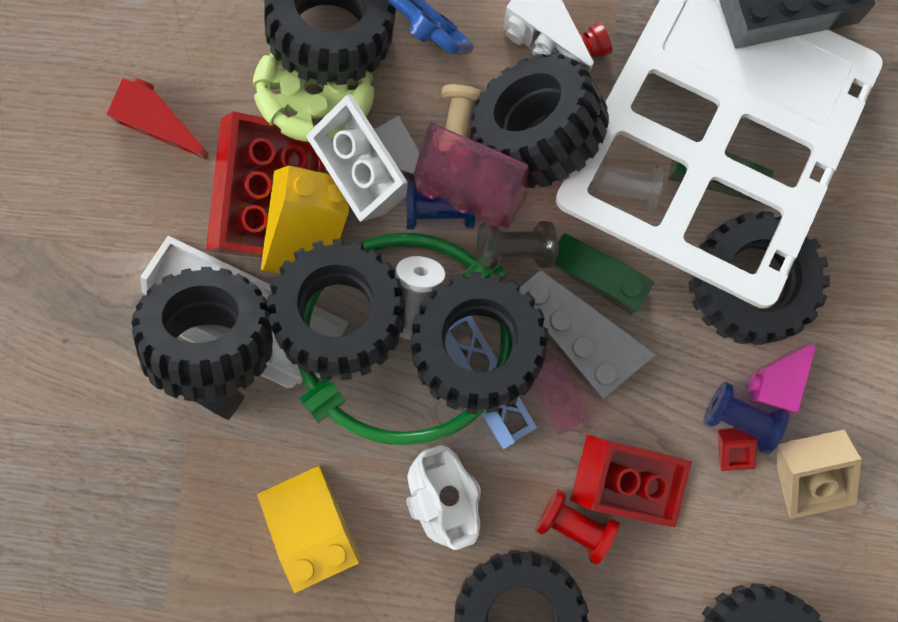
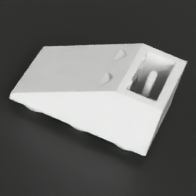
M562 0L510 1L506 7L503 29L511 41L518 45L525 44L533 50L534 56L545 54L550 57L551 54H560L565 56V58L566 56L579 61L580 65L585 66L590 73L594 62Z

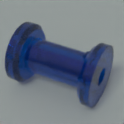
M467 181L463 185L462 192H421L413 182H408L406 193V230H413L417 226V219H463V225L467 229H474V181Z
M724 381L713 395L706 410L703 423L713 427L722 421L758 439L759 451L769 455L777 447L784 435L789 421V412L778 409L773 413H766L734 397L733 385Z

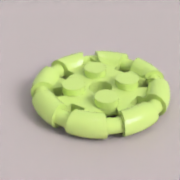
M272 53L269 56L264 55L257 65L253 77V87L257 90V93L254 95L256 105L270 125L275 124L281 129L282 134L290 138L309 142L306 135L316 126H313L312 119L324 118L348 94L352 95L365 117H367L372 108L375 88L371 86V81L373 80L372 73H369L367 70L366 77L358 81H354L351 78L348 79L347 84L336 85V82H327V85L317 84L315 79L310 78L309 81L298 78V72L295 70L292 73L287 70H281L278 65L282 62V59L280 61L276 60ZM315 84L320 86L323 91L320 94L312 95L305 88ZM348 85H358L357 89L348 90ZM280 89L281 94H273L270 90ZM289 111L293 116L288 118L284 114ZM345 124L327 134L328 138L334 139L339 131L345 130Z

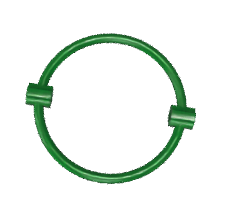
M391 233L359 242L364 244V250L367 253L371 249L379 250L397 246H416L441 252L467 267L462 272L464 280L470 279V272L480 271L481 278L490 279L491 273L502 275L501 281L506 277V272L495 256L487 253L478 260L458 245L431 235ZM323 289L316 292L310 298L304 309V318L308 326L310 325L314 306ZM501 323L500 352L495 369L505 364L512 351L511 336ZM297 364L302 380L308 390L299 399L317 423H320L328 416L349 432L378 443L417 445L437 441L462 430L486 411V409H478L477 414L466 413V409L455 418L443 424L418 431L384 430L358 421L344 412L340 406L346 401L332 381L323 379L319 382L315 372L309 375L303 372L300 365Z

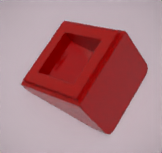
M750 427L719 429L717 437L721 471L755 469L757 439Z

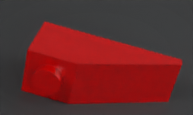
M122 78L106 115L120 125L207 160L209 153L154 91V85L140 78H136L134 82Z

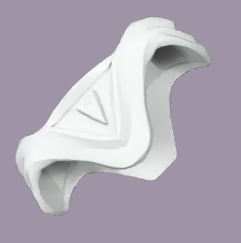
M439 445L425 449L414 460L407 475L411 496L407 497L406 503L411 518L420 520L426 535L430 539L452 550L473 545L480 531L478 512L481 497L480 485L465 470L457 454L449 447ZM446 486H452L458 492V500L452 506H445L440 500V491Z

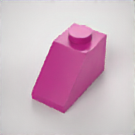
M799 346L759 368L757 374L753 373L749 380L748 393H751L749 401L787 413H798L816 346Z

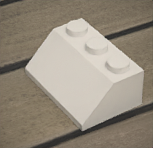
M346 95L306 137L355 215L362 222L388 213L406 197L408 182L352 95ZM345 124V130L339 131L334 139L328 138L327 134Z

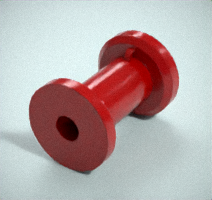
M556 489L545 506L535 531L542 535L552 528L586 547L589 561L598 565L610 549L620 523L614 519L607 520L603 525L564 504L566 499L565 492Z

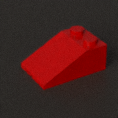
M587 434L570 501L592 511L675 528L692 461Z

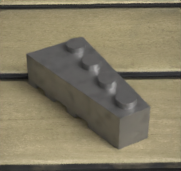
M542 270L519 289L522 295L529 292L534 297V308L541 309L545 317L543 327L548 328V340L597 399H604L656 355Z

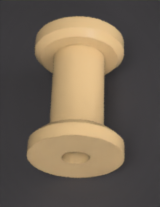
M457 84L442 87L441 96L450 105L444 139L432 145L431 155L456 163L469 164L477 162L478 153L474 148L470 147V122L472 121L473 107L478 106L477 98L481 92L485 91Z

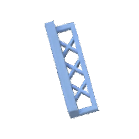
M472 316L458 320L449 328L445 339V346L448 356L454 363L466 370L473 371L469 364L473 351L487 356L490 361L488 371L496 368L498 360ZM466 321L473 332L470 346L457 343L450 330ZM475 338L479 342L482 349L473 347ZM461 349L469 350L467 359ZM519 397L515 403L517 408L506 407L505 404L499 406V408H503L501 417L497 411L491 413L485 411L482 413L502 449L512 445L516 440L537 428ZM506 410L520 413L527 426L511 435L504 424Z

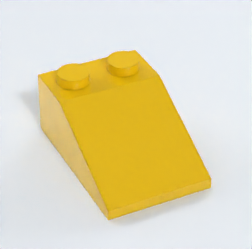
M287 166L274 171L260 271L281 275L280 266L285 260L291 263L295 261L294 253L299 249L304 248L308 252L313 249L312 243L323 241V246L333 245V239L341 238L349 213V204L331 175L293 166Z
M320 465L257 494L279 560L294 594L357 565L361 561L360 553Z

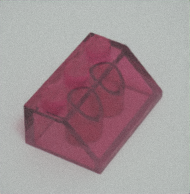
M433 122L430 123L414 170L415 185L423 195L433 199L439 197L449 202L450 206L457 211L463 213L467 211L480 216L481 220L490 226L498 227L500 225L509 229L527 194V164Z

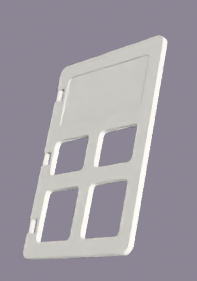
M660 0L606 100L609 124L608 128H606L607 133L604 142L598 144L599 151L593 159L589 157L583 169L579 172L575 170L569 174L570 178L563 181L556 195L557 206L562 211L758 308H769L779 298L789 271L801 249L826 193L828 184L839 164L865 106L867 97L882 68V58L875 51L830 30L735 49L719 0ZM648 74H656L716 103L718 109L702 141L695 142L632 111L631 105ZM852 83L862 87L858 99L847 94ZM741 118H748L810 149L811 155L796 187H788L725 155V149ZM617 135H623L683 164L687 169L659 226H652L588 193V187L613 139ZM814 166L825 170L820 183L809 178ZM712 180L731 187L781 213L782 217L756 274H750L687 243L683 238L709 182ZM774 253L785 257L780 271L769 267Z

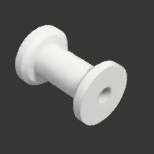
M421 256L405 258L396 267V278L400 279L401 285L404 287L403 332L399 336L411 340L414 316L420 312L419 305L425 297L431 298L432 289L440 283L443 284L445 279L444 268L438 262Z

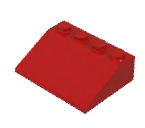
M233 111L221 118L206 251L262 258L274 171L287 166H293L320 173L325 172V166L310 142L296 140L282 134L278 126L275 124L270 125L263 117Z

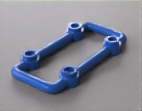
M387 0L410 20L412 25L409 31L422 42H426L430 38L450 54L468 55L473 51L474 46L472 42L458 30V27L447 17L437 12L425 0Z

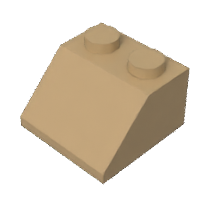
M845 430L777 444V471L790 519L857 505L862 459Z

